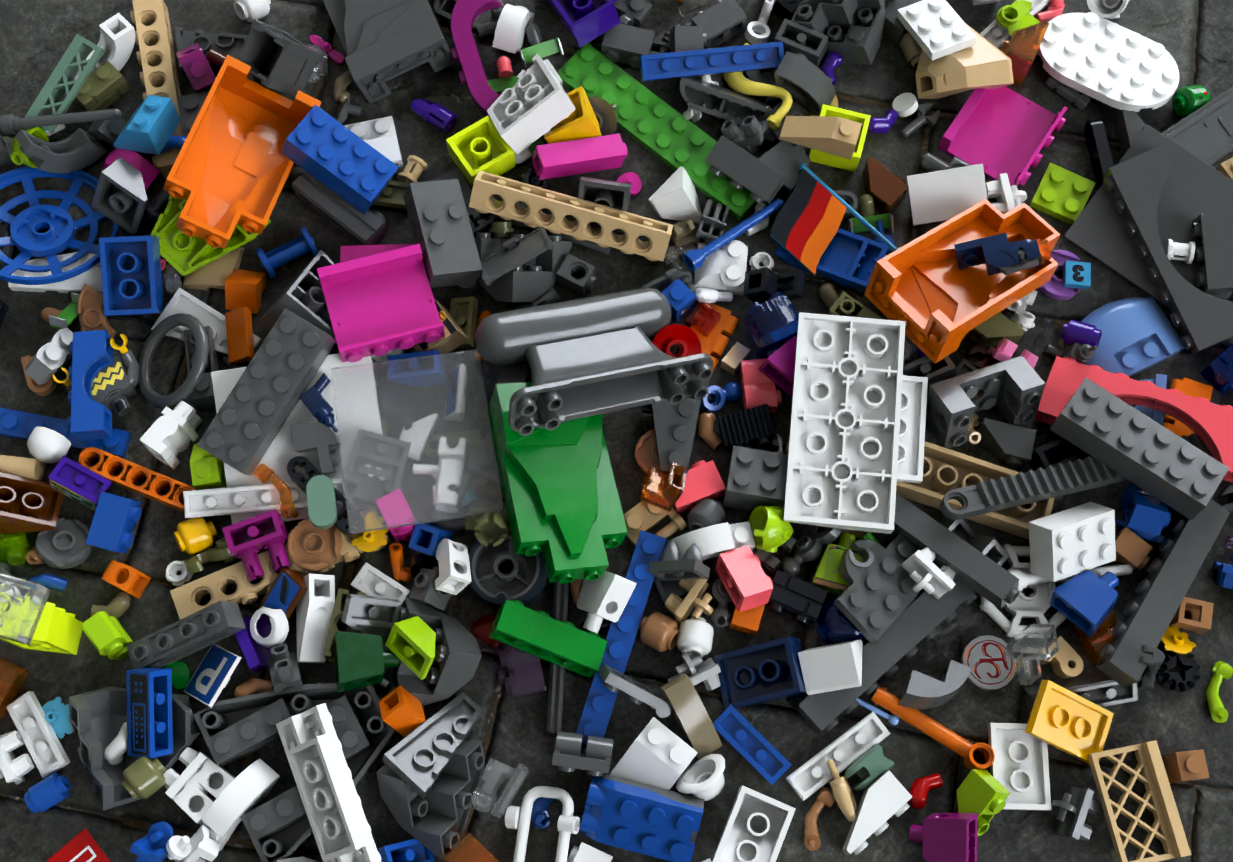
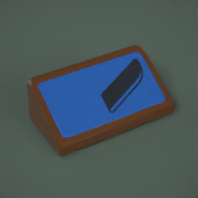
M282 568L258 609L262 606L271 609H281L288 620L307 590L300 571ZM262 614L268 621H270V617L268 615Z

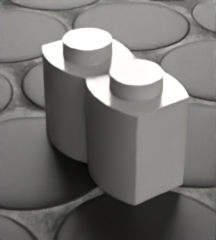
M63 328L56 332L52 339L37 351L27 364L24 373L39 385L48 382L53 377V374L70 360L69 344L73 342V332L68 328Z

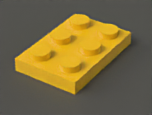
M1041 680L1025 733L1090 764L1087 754L1103 751L1114 713L1050 680Z

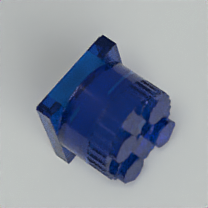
M782 291L775 292L769 297V300L762 304L755 302L746 309L748 315L744 318L743 324L758 347L757 359L768 358L792 337H797L799 315L789 298Z

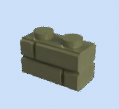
M106 61L89 75L75 97V101L85 112L105 110L119 99L121 95L129 91L130 87L123 75L109 61Z

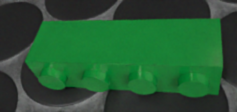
M508 599L499 607L489 635L492 639L588 678L599 671L607 641L601 639L595 632L582 631L575 628V625L571 622L558 621L551 618L544 611H534L525 607L518 600Z

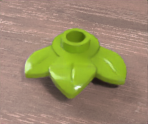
M1025 0L1014 1L1012 5L1000 8L996 14L997 23L1007 30L1010 37H1012L1015 31L1041 23L1029 14L1032 3Z

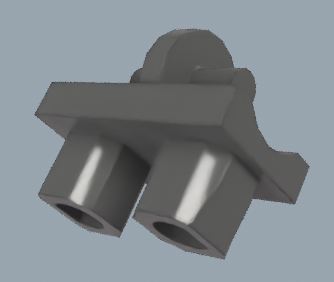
M752 115L744 118L741 126H738L733 119L726 120L721 131L724 137L748 153L754 154L757 151V146L762 145L764 132L768 130L769 125L767 121L758 122L756 117Z
M287 644L270 648L272 657L267 658L274 693H279L285 688L303 686L295 651L289 652Z
M1070 786L1068 793H1064L1062 801L1053 800L1051 806L1059 810L1056 820L1059 821L1055 831L1056 835L1075 840H1090L1092 828L1084 822L1087 814L1095 816L1099 812L1101 802L1093 797V790Z

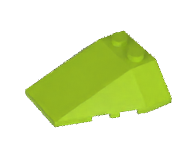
M169 195V202L164 213L160 214L151 232L152 236L159 237L160 255L184 277L254 240L259 235L258 233L247 232L241 225L237 224L225 249L212 247L205 240L197 236H188L176 227L178 218L187 200L183 198L177 199ZM268 219L266 226L271 222L270 219Z

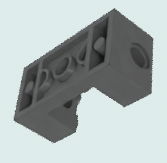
M1019 356L931 384L926 405V426L941 447L948 449L966 443L970 432L968 427L974 413L988 410L993 406L999 409L1010 424L1016 426L1023 423L1027 424L1036 418L1046 383L1023 356Z

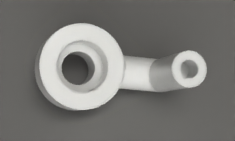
M765 0L758 21L748 24L745 38L751 44H762L768 41L770 28L766 24L774 0Z

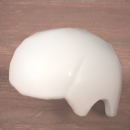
M39 426L33 429L27 441L29 453L43 463H58L63 455H67L71 446L70 441L60 433Z

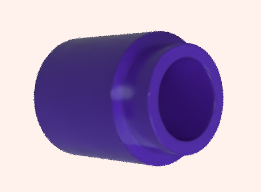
M1070 320L1069 324L1065 323L1063 325L1060 338L1064 339L1065 345L1077 342L1081 345L1089 344L1092 347H1098L1102 330L1097 329L1095 325Z

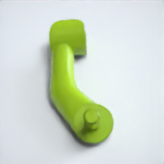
M1217 661L1212 668L1213 675L1206 690V698L1213 721L1224 723L1228 719V712L1219 697V688L1223 678H1231L1233 668L1228 663Z

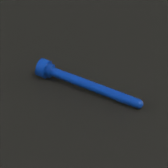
M781 199L774 200L702 249L689 250L682 256L685 265L692 272L701 268L706 257L782 208L783 201Z

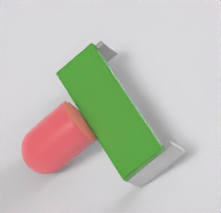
M501 56L497 60L500 78L487 80L489 86L496 93L503 92L507 88H513L519 80L517 76H513L510 59L506 56Z

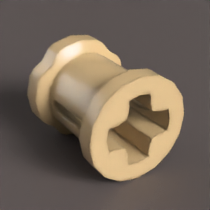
M409 155L407 165L403 172H399L397 178L400 182L415 183L418 182L417 180L422 172L427 170L428 165L421 158Z

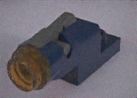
M1002 233L954 244L959 269L985 264L988 276L999 273L1009 275L1020 270L1041 266V264H1045V261L1051 260L1047 239H1025L1009 243L1007 234Z

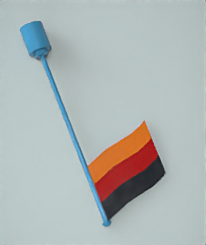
M803 162L799 165L801 174L794 191L778 213L770 236L815 276L819 260L837 233L846 209L885 245L889 246L893 252L898 249L806 167L807 163Z

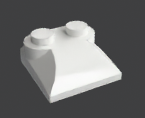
M732 240L706 257L703 266L695 271L694 285L696 288H708L732 292L733 295H743L748 246L741 241ZM698 243L697 249L700 250L709 243Z

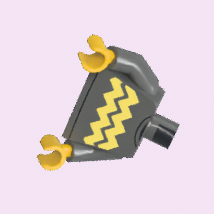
M120 334L123 339V345L121 346L114 342L113 337L110 339L111 347L116 349L113 351V364L103 368L96 375L91 389L94 401L104 404L110 411L114 409L119 417L128 415L132 411L128 400L137 395L135 386L139 383L140 366L131 349L126 347L128 339L124 334ZM60 367L66 373V378L59 380L53 374V379L57 383H63L65 385L64 389L69 393V391H72L69 372L66 368Z

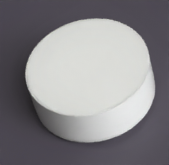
M903 93L894 99L892 107L900 117H906L917 110L918 101L914 94Z

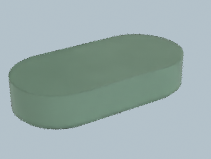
M316 475L306 485L309 518L316 528L328 529L336 523L338 517L335 488L329 477Z

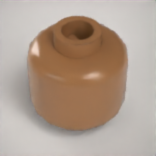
M654 612L649 617L645 616L638 627V630L641 631V642L659 652H665L668 649L672 650L677 644V636L680 632L677 621L660 612Z

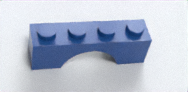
M106 330L73 332V342L69 344V351L72 357V366L69 367L72 391L68 393L71 416L67 419L68 430L79 440L112 438V412L104 404L95 402L91 391L96 375L103 368L113 364V348L110 345L112 337Z

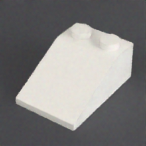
M653 717L609 775L670 790L698 752Z
M743 785L740 786L712 862H776L796 808Z

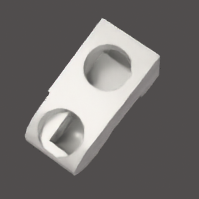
M449 539L441 540L436 550L439 577L435 580V589L457 595L472 582L467 546Z

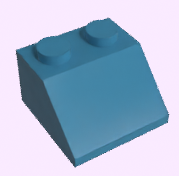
M148 95L133 113L113 143L114 148L159 155L181 121L172 99Z

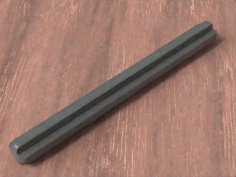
M554 582L553 619L558 621H567L569 583L560 584L559 582ZM551 662L546 731L549 734H557L558 731H562L565 668Z

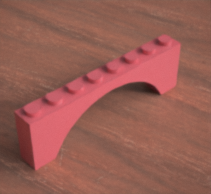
M1056 356L1043 390L1035 418L1036 421L1053 425L1083 380L1088 378L1129 405L1155 409L1185 424L1203 441L1214 459L1229 467L1223 480L1233 483V406L1217 405L1203 397L1184 395L1177 389H1164L1150 381L1134 380L1123 373H1111L1097 365L1088 366L1078 363L1070 357L1061 358Z

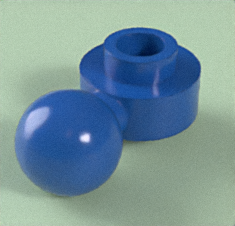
M728 382L724 385L723 389L716 385H708V394L703 399H700V407L706 411H718L723 407L725 399L729 402L738 401L743 393L742 387L737 382ZM709 394L711 395L710 402H708L707 400Z

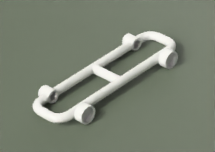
M536 786L526 793L521 807L509 806L505 813L506 828L518 830L513 862H525L533 803L539 797L558 799L563 805L562 815H560L557 823L559 838L555 862H567L570 835L577 834L580 829V818L573 816V799L564 789Z

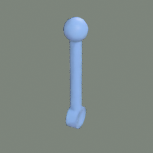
M859 698L856 699L860 703L859 705L888 719L891 725L899 723V717L896 715H890Z

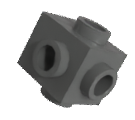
M434 566L433 569L421 568L414 580V586L409 598L424 603L436 610L444 611L452 594L435 589V580L439 577V567Z

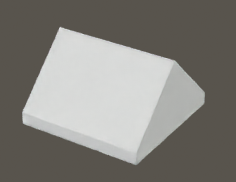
M858 639L825 645L798 652L806 693L813 695L861 686L862 640Z

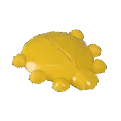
M373 512L367 514L366 519L364 518L366 524L365 532L361 537L352 540L351 545L357 546L361 551L371 552L377 550L381 545L387 544V539H384L385 533L388 532V527L382 526L384 518L380 517L377 519V514Z
M1168 626L1161 639L1166 651H1172L1177 654H1187L1196 647V644L1188 639L1189 635L1185 632L1181 633L1179 628Z

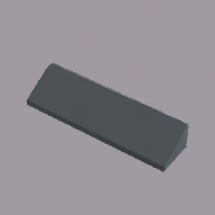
M1103 672L1053 681V683L1101 707L1138 701L1137 683L1123 687ZM1040 684L1024 687V695L1030 715Z

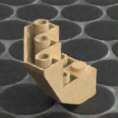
M966 24L977 37L976 45L933 61L922 49L915 74L918 99H940L975 88L996 89L1014 84L1011 58Z

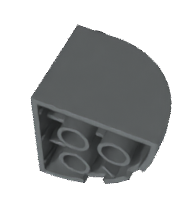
M320 250L277 298L257 325L269 333L286 308L336 340L317 268L333 265L334 262ZM337 342L328 355L339 353Z

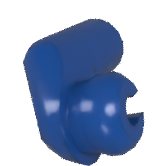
M171 135L160 155L176 147L181 150L187 137Z
M44 573L30 578L27 582L29 585L26 591L36 596H39L42 589L46 587L64 592L68 579Z
M539 797L534 801L531 821L535 827L539 829L548 827L550 824L548 805L554 799Z

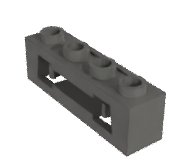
M218 601L126 646L133 669L145 667L163 668L246 628L238 603Z

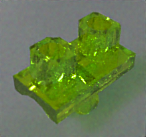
M25 532L0 534V561L8 560L9 564L13 566L24 564L26 553L32 549L27 541Z

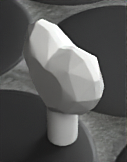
M696 288L694 292L696 295L695 300L702 303L731 302L733 299L732 292L708 288Z

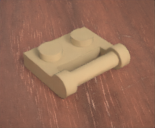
M658 489L623 514L628 531L626 536L634 547L641 530L649 531L666 517L671 522L655 535L668 538L677 530L682 531L687 527L683 518L676 513Z

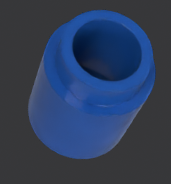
M53 773L29 787L28 792L24 794V801L33 813L44 812L68 798L71 785L64 775L60 776L57 773Z

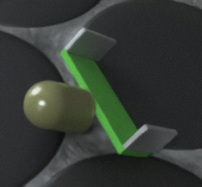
M870 194L862 195L859 199L860 215L876 230V221L882 220L883 229L889 228L893 233V215L890 213L875 215L873 197ZM857 218L848 219L849 232L870 231Z

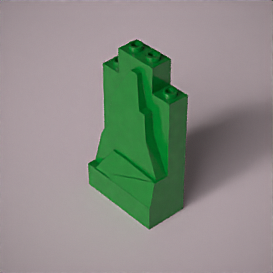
M532 382L496 384L487 409V416L516 555L535 556L543 552L549 582L567 584L577 579L594 581L601 578L609 566L605 548H614L621 545L628 533L602 430V414L565 421V423H561L554 430H546L545 427L537 428L531 434L522 436L519 432L513 431L508 424L509 404L514 392L521 388L530 387Z

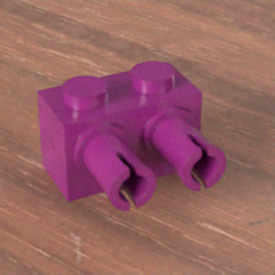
M275 509L222 528L230 554L242 560L247 581L256 580V576L261 578L265 575L257 555L259 551L268 549L274 571H280L283 566L284 568L291 566L283 545L288 541L287 529L282 515Z

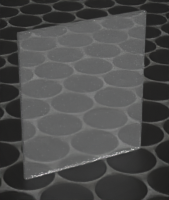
M477 350L331 368L350 534L479 516L490 511L504 512L480 356Z

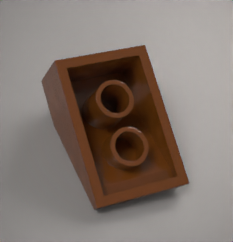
M0 472V534L55 530L64 494L51 488L47 482Z

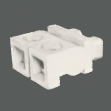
M181 400L173 410L166 406L161 412L163 416L159 417L139 440L155 458L174 470L180 463L176 456L179 452L185 451L188 448L190 440L196 441L199 436L195 429L203 420L195 414L196 411L192 406Z
M187 747L179 757V760L187 766L180 775L172 768L163 774L166 779L164 786L168 789L165 793L197 824L202 825L203 821L201 819L206 811L236 776L229 773L224 767L216 765L214 759L202 752L199 753Z

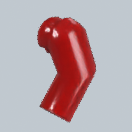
M939 773L914 780L909 791L912 796L909 801L914 809H922L926 806L925 800L929 790L943 786Z

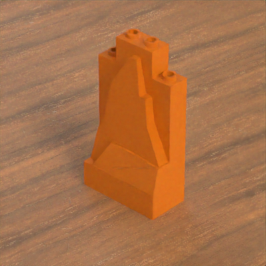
M227 55L163 188L172 197L187 200L178 218L176 227L188 236H197L205 240L208 245L223 249L226 248L237 224L241 225L247 232L262 234L294 164L292 160L281 153L285 140L315 105L320 107L321 101L299 90L294 101L248 79L251 66ZM249 132L273 143L256 177L233 166Z
M984 199L876 261L864 295L889 320L906 321L905 335L936 364L956 351L961 340L970 330L1050 281L1059 263L1048 253L1052 252L1061 234L1025 203L1002 214L987 199ZM1002 233L1007 234L1009 243L1025 239L1037 240L1041 266L1020 270L1009 275L999 273L990 276L987 274L985 264L959 269L954 244Z

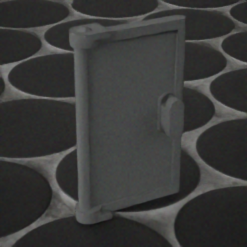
M542 226L519 240L516 237L511 238L502 244L503 249L480 261L483 269L482 278L484 283L488 287L494 280L543 252L555 249L554 243L547 235L545 228Z

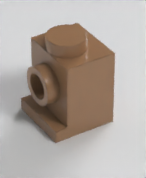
M1184 597L1170 622V626L1193 631L1196 634H1202L1211 630L1214 603ZM1185 613L1188 615V619L1184 618Z

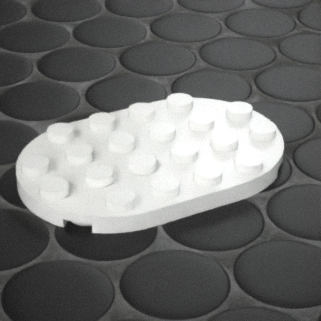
M1092 12L1068 13L1053 18L1043 27L1037 41V56L1040 55L1044 62L1043 68L1053 78L1120 110L1139 112L1140 109L1144 108L1157 109L1171 99L1179 83L1178 66L1162 44L1156 43L1117 23L1098 17L1097 14Z

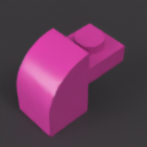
M116 148L106 157L105 165L102 167L104 170L118 158H122L142 173L145 190L160 172L137 152Z

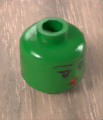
M1202 85L1184 86L1175 92L1172 99V107L1177 116L1185 118L1210 102L1211 96Z

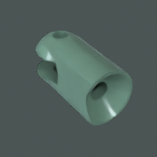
M876 744L846 769L845 780L857 773L861 781L852 789L856 791L864 790L895 764L884 756L882 747Z

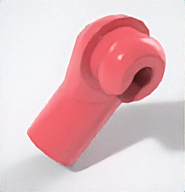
M1050 0L1051 3L1047 11L1037 13L1035 18L1041 23L1044 22L1043 24H1046L1053 18L1062 15L1065 7L1064 0Z

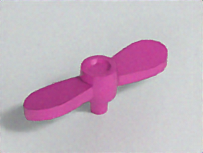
M310 36L311 43L322 49L324 55L330 56L338 65L344 64L345 58L342 53L334 50L331 44L324 42L320 36Z

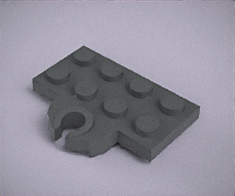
M901 533L896 535L885 548L877 542L870 540H859L850 545L852 551L861 554L863 562L857 561L853 552L849 549L844 551L841 556V564L838 570L849 586L833 603L871 644L880 638L923 590L922 588L917 593L912 590L916 582L901 566L905 560L917 551Z

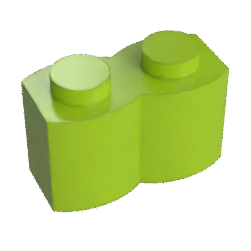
M100 611L81 624L82 630L100 655H107L111 660H122L129 656L126 645L133 643V641L116 617L109 616L105 611Z

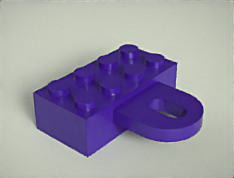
M546 0L579 47L584 46L621 23L614 2L617 0Z

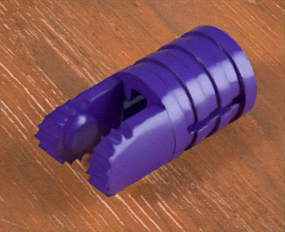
M426 99L412 100L411 108L415 113L423 117L427 123L442 130L445 134H448L454 128L457 122V115L440 106L437 102L433 103Z

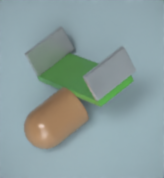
M71 292L72 302L64 310L52 307L44 308L41 311L42 319L49 322L51 327L58 329L67 328L79 315L77 314V304L80 294Z

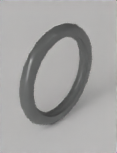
M179 313L162 320L152 330L142 348L138 362L140 366L138 385L146 401L154 407L165 408L166 406L173 407L178 405L181 400L184 401L192 394L204 374L209 352L208 336L201 322L191 314ZM177 326H186L191 329L195 338L196 349L192 368L186 380L175 392L166 396L159 395L153 389L150 376L154 352L162 338L170 330Z

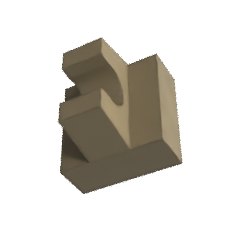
M690 218L673 224L670 238L677 252L700 243L699 237L698 239L694 238L696 228Z

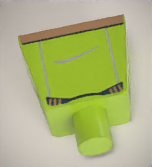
M841 533L838 545H827L810 584L828 591V593L841 595L849 585L841 577L838 568L841 564L843 552L847 549L852 551L850 545L856 542L855 535ZM852 551L855 559L863 562L861 554Z

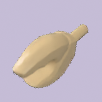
M830 759L826 763L834 779L830 781L834 798L849 822L856 820L855 810L857 809L853 790L847 779L845 780V776H839L833 759Z

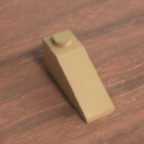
M786 116L779 139L851 160L862 123L841 117Z

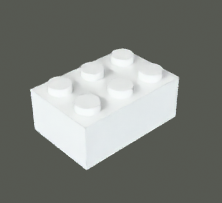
M1088 502L1030 521L1031 573L1056 582L1085 570L1115 561V510Z

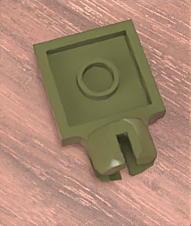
M478 500L470 506L466 517V529L475 530V537L485 546H488L489 542H493V547L500 545L506 539L508 532H511L505 502L502 504H492L489 500Z

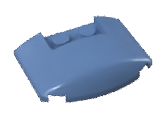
M1130 297L1116 300L1094 310L1081 321L1095 325L1097 329L1102 330L1097 350H1094L1093 357L1088 359L1085 365H1097L1111 373L1119 372L1131 377L1186 349L1181 338L1153 297Z

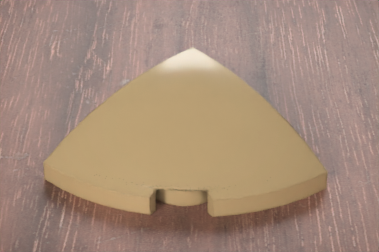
M239 247L186 275L182 286L184 288L208 291L209 288L225 290V279L235 269L240 268L244 248Z

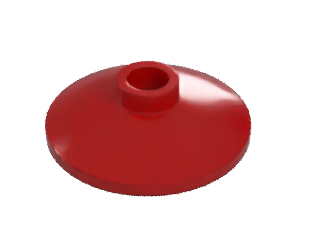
M671 324L665 326L656 333L652 340V343L659 350L673 357L679 358L701 353V343L697 334L685 325ZM673 344H676L678 346V350L676 353L672 354L670 352V347Z

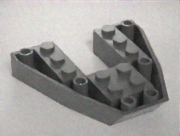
M336 683L306 684L301 687L285 688L279 693L269 691L218 701L214 703L212 708L207 707L193 715L216 765L226 768L279 739L277 723L317 705L326 703L328 712L332 716V723L337 737L341 742L347 766L351 771L354 786L358 784L395 732L392 727L382 720L379 706L380 700L372 685L337 692ZM297 786L241 816L262 862H276L279 859H286L313 832Z

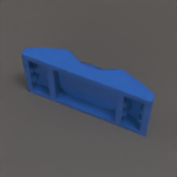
M839 228L822 254L816 268V273L830 278L841 286L866 290L876 261L886 256L889 246ZM779 245L776 251L778 258L801 271L809 272Z

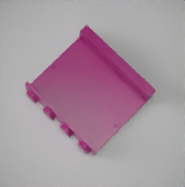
M1006 86L996 89L975 88L943 135L938 149L953 158L956 156L970 165L983 163L984 175L993 181L997 180L999 174L1007 173L1010 186L1017 185L1018 187L1019 184L1024 186L1031 175L1028 172L1031 166L1036 168L1043 157L1040 151L1042 148L1047 150L1055 137L1051 134L1054 130L1059 132L1066 119L1063 115L1067 107L1064 106L1062 111L1056 115Z
M420 244L317 268L342 363L347 361L357 362L363 357L371 355H385L390 350L398 348L409 349L415 344L422 342L432 343L438 341L439 338L445 337L444 325L440 320L424 267Z

